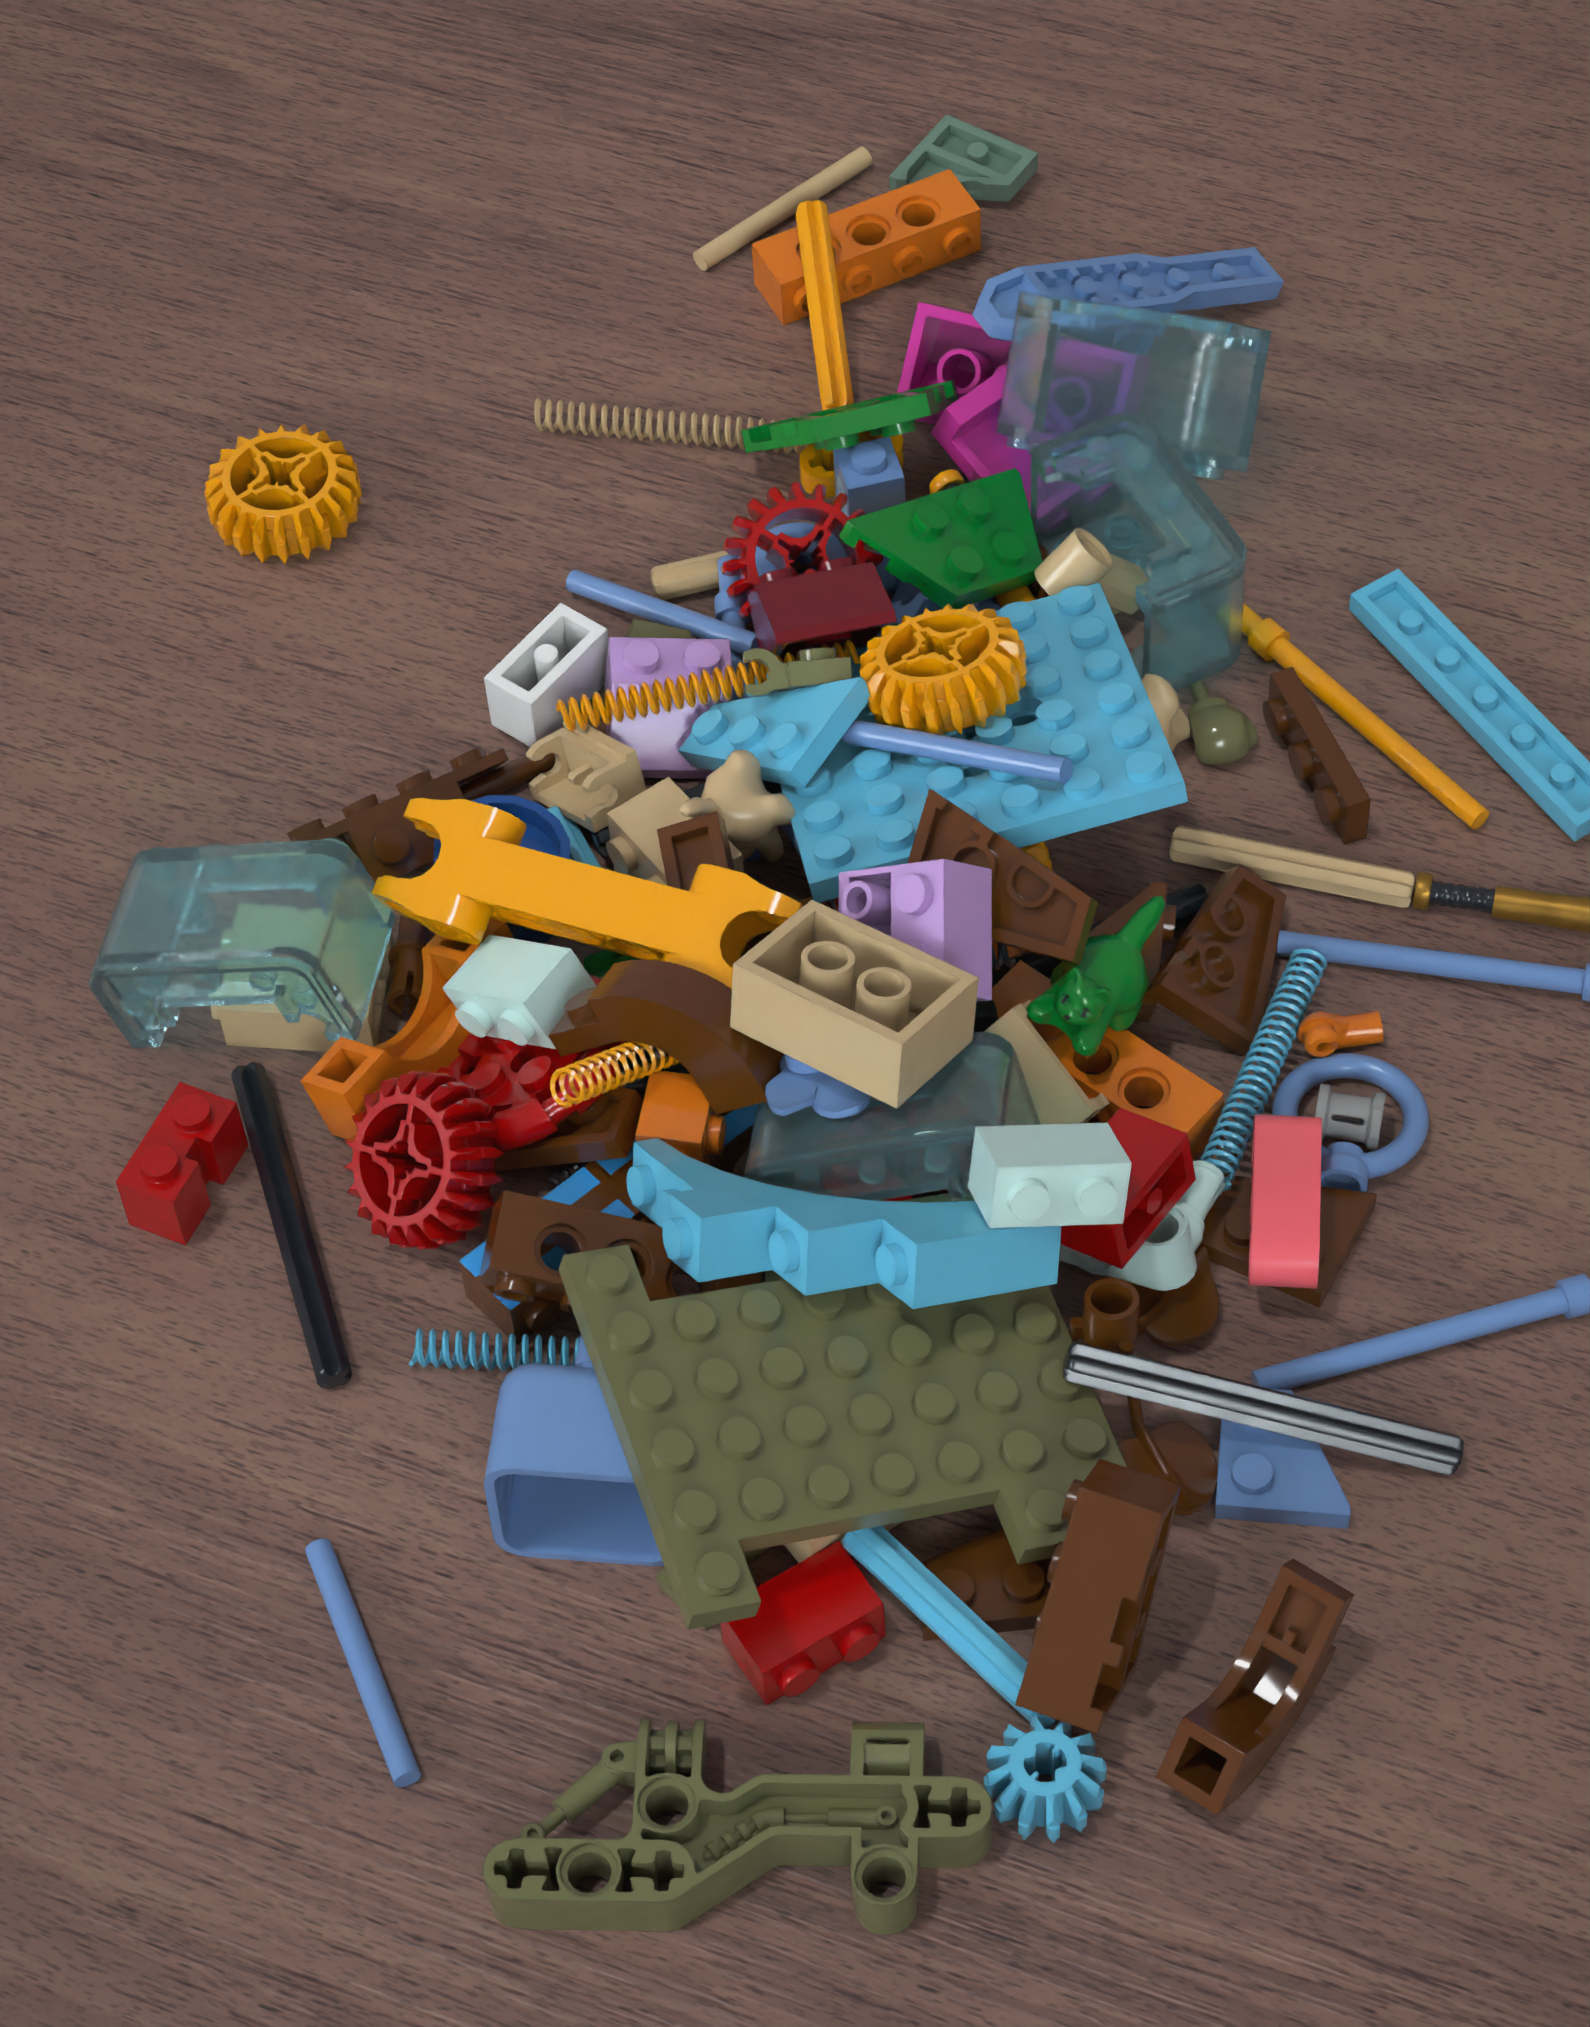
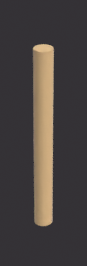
M858 147L693 252L696 265L703 271L708 270L794 215L799 203L818 200L871 166L873 163L871 154L865 147Z

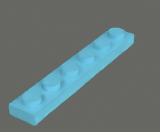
M1398 568L1351 593L1349 610L1556 824L1574 842L1590 834V762Z

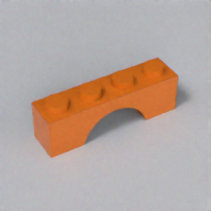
M490 918L481 943L489 934L513 939L514 937L506 922ZM435 935L421 950L423 985L417 1006L406 1025L394 1037L375 1046L340 1037L300 1080L332 1135L349 1139L357 1134L358 1129L352 1116L366 1111L364 1095L380 1091L381 1081L400 1077L401 1074H408L411 1071L436 1073L440 1067H448L460 1055L457 1048L470 1032L457 1020L455 1016L457 1008L442 988L479 945L463 943Z

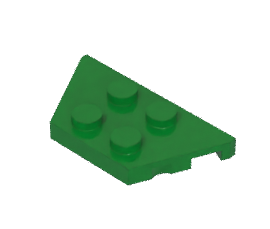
M949 380L750 427L740 431L745 453L814 443L815 450L826 448V451L860 444L858 433L868 430L871 437L878 435L890 437L915 431V419L931 416L944 410L957 401L958 396L954 380Z
M1016 468L850 519L839 535L843 542L852 548L862 540L890 559L885 567L886 571L904 583L916 586L925 597L941 608L950 604L953 609H958L968 604L1033 584L1037 580L1034 570L1043 562L1022 478Z

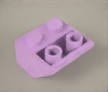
M938 859L839 872L840 913L979 977L976 1002L992 1000V869L947 859Z

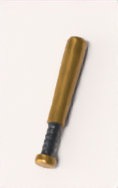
M1417 873L1412 906L1415 909L1428 910L1429 905L1438 904L1439 906L1459 907L1465 910L1470 909L1472 911L1479 910L1492 913V918L1590 933V897L1496 885V889L1476 888L1475 886L1435 881L1430 873Z

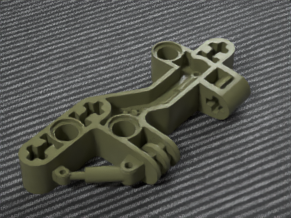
M641 1718L638 1740L614 1743L607 1746L602 1752L601 1759L552 1802L555 1810L540 1823L532 1822L524 1825L521 1829L520 1837L506 1839L495 1845L486 1855L482 1868L491 1910L496 1918L507 1927L533 1930L667 1932L678 1930L776 1866H851L852 1897L856 1918L870 1932L890 1935L899 1933L909 1927L917 1915L920 1868H964L973 1866L984 1859L990 1851L993 1839L992 1804L990 1795L983 1785L973 1779L960 1776H925V1722L853 1721L850 1775L761 1774L730 1792L719 1793L706 1787L708 1754L706 1719H696L693 1730H680L679 1721H668L666 1730H654L651 1718ZM680 1773H691V1776L685 1777L680 1775ZM615 1785L634 1787L632 1828L627 1836L619 1839L546 1838L564 1820L572 1824ZM673 1810L685 1815L681 1821L674 1825L664 1826L653 1822L657 1815L665 1811ZM919 1816H928V1828H920ZM953 1819H967L966 1826H953ZM597 1876L609 1881L604 1888L597 1892L585 1893L575 1889L581 1881L589 1877ZM557 1877L558 1891H554L552 1878ZM523 1878L521 1888L515 1889L517 1879ZM625 1879H631L632 1892H626ZM670 1881L669 1890L660 1891L661 1882ZM883 1881L894 1882L902 1887L899 1893L886 1898L876 1897L868 1892L871 1886Z

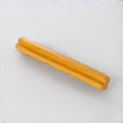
M814 200L799 203L795 214L822 410L852 404L854 398L828 209L825 202Z

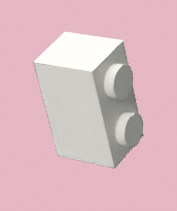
M560 603L484 677L491 725L529 747L536 741L561 729L564 719L561 711L556 710L558 699L564 702L569 715L568 700L571 696L576 699L579 709H581V696L585 694L590 700L594 692H598L604 686L609 642L607 628Z

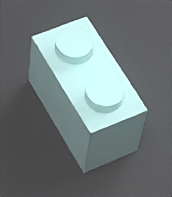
M489 934L442 989L457 1008L455 1016L459 1023L473 1035L481 1038L490 1036L510 1040L521 1046L530 1044L556 1050L548 1035L565 1014V1004L576 994L589 988H596V984L571 948Z
M1108 1122L975 1126L968 1188L989 1228L1123 1224L1132 1162Z

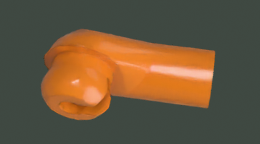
M1323 1011L1312 1012L1304 1018L1298 1029L1299 1041L1304 1045L1306 1052L1314 1057H1325L1332 1054L1335 1050L1382 1043L1384 1041L1379 1011L1344 1016Z

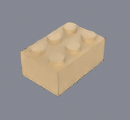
M810 900L733 963L730 1028L897 1109L973 1041L979 977L823 904Z

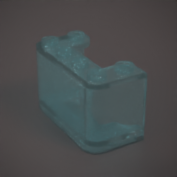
M1019 291L996 432L1007 436L1006 446L1024 449L1029 454L1061 459L1063 454L1094 458L1096 448L1114 450L1115 455L1118 457L1116 461L1136 465H1147L1149 455L1167 457L1166 467L1189 471L1190 475L1223 480L1225 470L1247 472L1271 331L1200 316Z
M1117 413L1031 447V518L1038 544L1043 545L1050 555L1076 528H1082L1095 536L1110 554L1140 566L1149 580L1148 583L1144 582L1136 586L1135 603L1145 615L1144 644L1136 648L1131 655L1141 681L1145 674H1155L1168 681L1174 690H1178L1234 664L1240 656L1247 548L1240 536L1152 424L1144 417L1133 413Z
M323 838L320 840L290 842L267 841L235 845L211 844L208 846L180 848L156 847L139 851L133 856L88 984L95 997L133 1048L160 1047L167 1027H175L181 1007L272 1003L277 1006L287 1023L299 1022L303 1013L315 1017L326 1024L324 1034L329 1041H337L340 1037L358 1040L396 917L391 909L385 907L371 894L375 883L360 859L347 844L337 839Z
M973 1032V1041L897 1109L871 1096L870 1104L861 1113L852 1117L832 1119L820 1116L814 1111L812 1106L805 1107L787 1116H781L773 1113L767 1102L759 1103L743 1177L769 1185L814 1194L879 1201L947 1189L952 1202L975 1201L968 1188L975 1126L1040 1125L1017 1054L1012 1045L1000 1035L990 1032Z

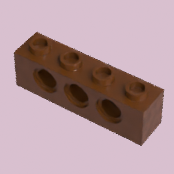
M504 1190L493 1206L478 1283L495 1287L494 1294L507 1300L531 1302L534 1300V1296L560 1301V1309L574 1314L559 1271L550 1269L541 1258L540 1247L544 1245H556L567 1254L629 1244L649 1301L679 1297L672 1286V1275L684 1274L689 1277L691 1276L667 1257L663 1244V1229L656 1224ZM762 1272L704 1282H697L694 1278L692 1279L697 1283L700 1293L760 1283Z

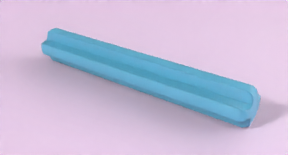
M883 1526L847 1532L842 1540L843 1547L1030 1722L1037 1712L1015 1705L1028 1662ZM1037 1713L1044 1721V1729L1051 1728L1058 1721L1057 1719Z

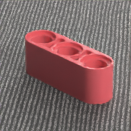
M1254 1114L1248 1285L1317 1289L1320 1252L1322 1117Z

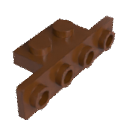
M482 746L472 749L449 761L453 769L449 773L433 779L429 770L423 771L398 783L396 787L399 795L379 803L376 795L372 794L344 807L342 812L346 819L325 828L321 818L290 831L287 835L291 843L279 851L277 856L281 864L284 865L331 844L344 836L359 870L371 891L378 877L388 875L399 878L433 862L434 838L417 830L414 823L403 816L410 799H465L459 788L460 785L497 769L509 758L504 748L489 755H486Z

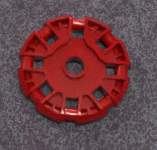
M590 975L597 986L602 978ZM470 1033L457 1048L460 1055L448 1067H440L436 1073H446L450 1077H456L457 1082H464L468 1086L475 1087V1099H480L482 1102L490 1104L485 1121H490L501 1127L492 1139L493 1146L506 1152L532 1144L559 1130L556 1124L575 1111H578L581 1115L603 1095L600 1093L599 1096L591 1097L586 1101L582 1100L579 1104H572L569 1108L561 1107L554 1100L550 1090V1080L552 1074L557 1069L574 1064L584 1058L592 1057L602 1051L610 1050L628 1041L614 1042L561 1057L557 1049L530 1044L521 1046L510 1040L490 1036L481 1038ZM609 1063L611 1074L616 1079L615 1070ZM600 1066L601 1075L607 1082L606 1074ZM591 1070L593 1081L598 1086L597 1077ZM566 1074L564 1079L566 1092L570 1097L576 1098L570 1089L568 1074ZM582 1074L583 1082L585 1086L589 1089L588 1081L586 1077ZM558 1077L555 1082V1090L559 1099L566 1102L567 1100L561 1093ZM573 1077L575 1088L580 1093L579 1085Z

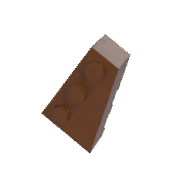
M1103 1459L1098 1460L1084 1482L1077 1479L1073 1480L1068 1490L1061 1516L1062 1520L1069 1522L1064 1542L1060 1541L1049 1565L1047 1582L1051 1583L1046 1603L1043 1605L1035 1625L1032 1638L1033 1646L1015 1705L1098 1733L1136 1670L1181 1485Z

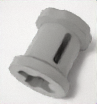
M1320 1084L1315 1117H1322V1141L1325 1137L1361 1142L1365 1143L1367 1150L1376 1151L1386 1094L1376 1092L1372 1098L1336 1093L1332 1091L1331 1085ZM1336 1114V1115H1342V1116H1348V1117L1361 1118V1119H1363V1120H1356V1119H1349V1118L1337 1117V1116H1334V1115Z

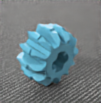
M1037 1713L1030 1720L1029 1733L1026 1734L1009 1724L1003 1732V1743L1005 1746H991L988 1750L987 1767L991 1771L984 1776V1788L990 1795V1799L996 1800L994 1814L999 1823L1018 1818V1833L1022 1836L1023 1840L1033 1833L1036 1826L1046 1827V1835L1055 1843L1060 1838V1824L1065 1823L1082 1833L1083 1828L1087 1826L1086 1810L1099 1811V1808L1102 1807L1104 1790L1100 1787V1784L1106 1780L1107 1767L1103 1758L1093 1756L1096 1743L1091 1733L1071 1738L1072 1725L1062 1721L1056 1725L1054 1730L1044 1729V1721ZM1041 1774L1052 1775V1781L1039 1782L1038 1776Z

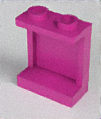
M1031 349L946 407L932 429L931 434L970 482L1016 468L1022 478L1034 528L1037 527L1041 533H1044L1068 513V509L1065 507L1077 497L1083 503H1086L1106 488L1111 481L1106 474L1118 457L1111 449L1097 457L1037 384L1036 381L1046 366Z

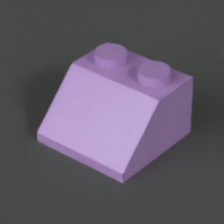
M609 637L604 693L607 689L611 690L617 704L616 691L620 686L624 689L629 701L628 688L633 684L636 686L641 699L640 686L644 681L649 685L653 696L652 684L655 679L660 681L665 693L664 682L667 676L673 680L677 690L676 679L679 674L684 676L689 688L688 677L691 671L697 675L701 685L700 675L702 670L705 669L709 672L713 682L712 672L715 666L721 670L725 680V667L727 664L732 666L730 639ZM731 681L732 697H731V699H730L729 701H733V684H732V681ZM719 684L720 700L718 701V703L728 702V700L724 698V695ZM707 687L708 702L705 706L700 703L695 689L696 705L694 708H691L683 692L684 707L681 711L676 708L672 695V709L670 713L664 710L659 697L660 712L657 716L652 713L648 700V714L646 718L640 715L635 703L636 717L633 721L628 718L624 705V719L621 723L615 719L611 708L612 721L609 726L607 725V735L636 750L643 778H667L669 776L670 778L707 779V776L713 770L692 767L678 750L692 733L691 730L694 722L703 713L708 711L713 704L717 703L712 700Z

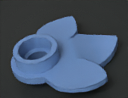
M786 1054L780 1060L781 1073L767 1083L765 1090L769 1108L773 1113L781 1116H787L805 1107L812 1106L814 1111L820 1116L832 1119L847 1118L861 1113L871 1102L870 1095Z

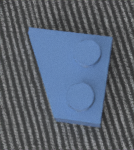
M1273 1389V1390H1277V1391H1281V1392L1293 1394L1292 1390ZM1221 1419L1215 1518L1349 1528L1351 1506L1319 1443Z

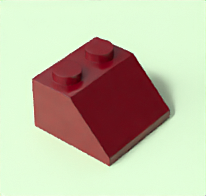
M842 557L819 564L820 572L797 576L795 568H784L762 574L760 576L761 583L754 584L747 596L758 648L766 649L774 655L777 654L784 662L787 652H790L796 660L799 649L821 648L824 644L832 648L835 642H837L844 650V645L848 639L853 642L855 648L867 646L869 640L882 637V628L887 625L894 626L897 619L893 605L873 562L856 565L854 557Z

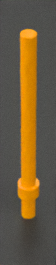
M1236 595L1228 597L1222 603L1219 613L1248 637V646L1265 661L1274 659L1284 669L1293 667L1307 689L1472 830L1478 829L1485 823L1489 816V810L1290 642L1289 632L1272 618L1263 619Z

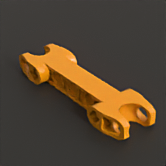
M410 799L403 816L412 821L417 830L441 841L439 857L432 868L423 875L412 879L388 875L378 877L371 893L385 907L415 920L436 935L463 943L479 945L490 918L638 959L676 963L707 974L731 989L733 963L740 958V954L746 944L759 934L769 931L773 932L803 907L800 902L758 883L745 873L715 865L700 864L697 867L689 890L686 891L521 847L520 844L527 829V825L522 820L501 809L466 799Z

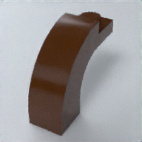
M641 959L614 963L596 988H589L576 994L565 1004V1014L548 1035L561 1057L619 1041H634L654 1046L674 1057L690 1072L715 1114L767 1102L765 1095L766 1085L781 1073L780 1060L784 1056V1053L730 1028L731 988L695 969L659 960Z
M1291 1559L1282 1565L1258 1620L1240 1655L1214 1692L1203 1703L1183 1716L1156 1778L1216 1815L1236 1801L1265 1768L1310 1700L1337 1648L1332 1645V1642L1355 1594L1295 1559Z

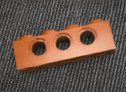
M951 169L828 214L840 303L864 296L867 293L981 250V209ZM797 226L751 243L754 284L783 326L809 316Z
M1020 960L992 988V998L996 1005L998 1018L1000 1019L1014 1006L1020 1003L1024 1004L1029 999L1033 1001L1052 986L1050 979ZM1028 1018L1039 1035L1046 1039V1044L1089 1100L1103 1093L1110 1102L1109 1105L1087 1123H1107L1119 1108H1123L1187 1133L1192 1160L1205 1149L1224 1107L1223 1092L1128 1030L1116 1031L1108 1026L1096 1054L1087 1057L1075 1051L1071 1039L1061 1029L1050 1024L1036 1023ZM1095 1072V1073H1099V1074H1094V1075H1092V1074H1086V1073ZM1137 1106H1148L1151 1108L1142 1109L1137 1108Z

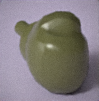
M1203 682L1193 683L1190 690L1196 703L1189 709L1188 720L1195 742V755L1200 763L1208 765H1225L1244 759L1248 750L1253 748L1258 740L1257 729L1250 718L1240 710L1229 706L1224 698L1210 697Z

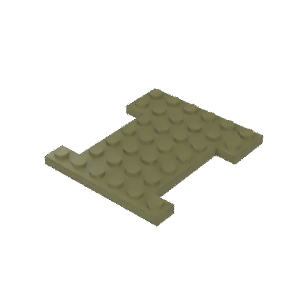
M970 1190L897 1202L929 1203L975 1200ZM629 1244L565 1254L562 1257L558 1270L687 1630L756 1616L761 1599L743 1552L994 1505L1018 1564L1052 1558L1060 1541L1064 1542L1069 1522L1062 1520L1061 1516L1064 1502L1073 1480L1077 1479L1084 1482L1099 1459L1127 1467L1093 1387L1069 1382L1063 1378L1064 1357L1073 1341L1048 1285L912 1309L879 1283L805 1296L785 1279L649 1301Z

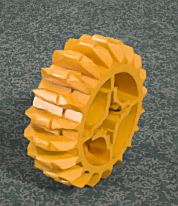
M281 423L277 432L265 433L259 427L255 438L249 440L238 436L236 449H221L219 462L209 465L210 474L208 476L209 480L205 482L206 489L204 495L210 523L214 525L215 531H218L225 546L234 545L241 557L255 552V555L263 563L272 555H278L283 563L286 564L290 555L301 553L309 560L311 549L319 547L330 551L332 537L346 538L348 524L357 522L358 505L361 504L360 497H362L357 465L353 462L352 455H348L342 441H332L325 430L312 435L306 425L303 424L293 432L288 431Z
M947 604L942 610L931 612L925 608L923 614L915 617L904 615L902 616L901 624L897 626L887 625L882 628V637L869 640L867 642L868 651L860 656L861 667L859 672L860 676L867 683L870 694L867 704L869 711L874 714L876 723L938 735L951 731H956L962 735L963 729L972 725L985 727L986 718L989 716L1000 717L1005 715L1006 705L1019 701V690L1027 685V666L1025 662L1027 657L1023 640L1019 639L1018 631L1012 628L1008 617H997L995 610L989 608L978 612L974 604H968L962 609H953L950 604Z

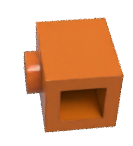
M667 1071L653 1072V1074L649 1075L635 1134L636 1141L659 1138L684 1155L709 1165L711 1154H722L726 1135V1117L715 1114L691 1074Z

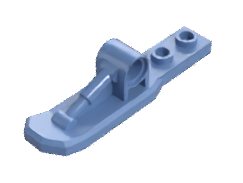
M1255 247L1173 257L1133 253L1017 267L986 281L972 316L990 338L1020 344L1049 331H1057L1084 341L1143 355L1150 344L1159 318L1172 315L1178 311L1200 310L1210 307L1277 299L1284 281Z

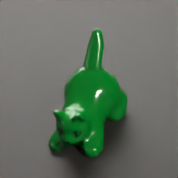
M1155 896L1148 900L1116 934L1088 937L1080 965L1061 961L1052 971L1050 977V984L1052 986L1027 1006L1028 1018L1036 1023L1050 1024L1061 1029L1071 1039L1075 1051L1087 1057L1096 1054L1108 1026L1116 1031L1126 1030L1130 1027L1141 1010L1142 999L1149 984L1148 971L1141 951L1162 916L1165 908L1163 896Z

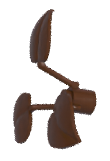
M1200 1245L1195 1251L1197 1269L1194 1277L1187 1284L1177 1289L1167 1291L1155 1290L1119 1278H1103L1093 1282L1084 1294L1083 1317H1074L1070 1320L1069 1334L1072 1341H1079L1080 1338H1083L1087 1344L1134 1355V1345L1138 1336L1143 1332L1153 1342L1163 1346H1181L1196 1342L1205 1337L1213 1330L1219 1316V1296L1211 1273L1206 1246ZM1127 1396L1131 1425L1136 1437L1126 1438L1117 1442L1127 1468L1181 1485L1174 1515L1185 1516L1203 1511L1211 1503L1217 1488V1463L1211 1446L1196 1429L1183 1422H1167L1148 1432L1144 1423L1141 1400Z

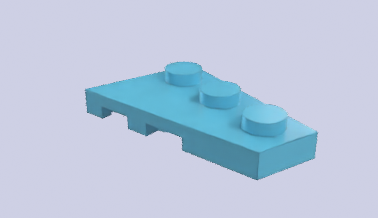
M862 677L771 693L764 697H749L713 704L708 711L703 713L694 722L691 730L692 733L678 751L692 767L715 771L725 763L732 751L747 750L753 753L760 762L762 780L805 788L869 702L868 697H870L867 683Z

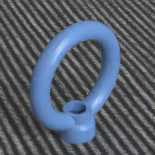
M1336 1053L1309 1060L1295 1068L1282 1081L1274 1097L1272 1115L1298 1116V1108L1303 1096L1316 1085L1334 1079H1357L1372 1083L1388 1092L1396 1100L1402 1111L1403 1124L1400 1133L1390 1144L1379 1150L1364 1153L1359 1146L1349 1142H1336L1328 1147L1321 1145V1186L1367 1192L1369 1179L1386 1175L1401 1168L1419 1152L1429 1128V1114L1425 1098L1418 1086L1403 1071L1386 1061L1372 1056L1356 1053Z

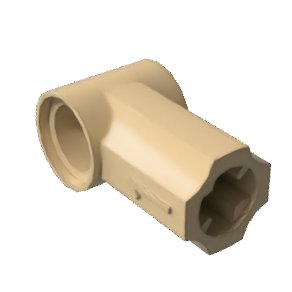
M1076 528L1034 570L1038 583L1049 596L1058 594L1071 586H1088L1100 582L1114 615L1120 612L1132 615L1145 603L1144 594L1149 580L1141 567L1110 554L1095 536L1082 528Z

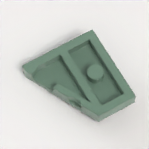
M946 114L889 176L890 191L951 169L973 200L1009 202L1038 170V153Z

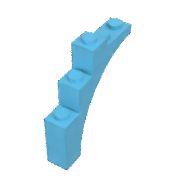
M659 1138L634 1142L633 1166L629 1168L626 1179L627 1191L632 1205L663 1229L662 1237L667 1257L697 1282L773 1270L805 1296L879 1283L912 1309L1057 1284L1061 1226L989 1228L975 1201L897 1202L814 1194L769 1185L724 1172L684 1155Z

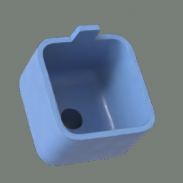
M582 1335L580 1336L574 1366L532 1363L519 1365L509 1372L498 1393L484 1478V1490L495 1543L507 1552L530 1558L664 1566Z

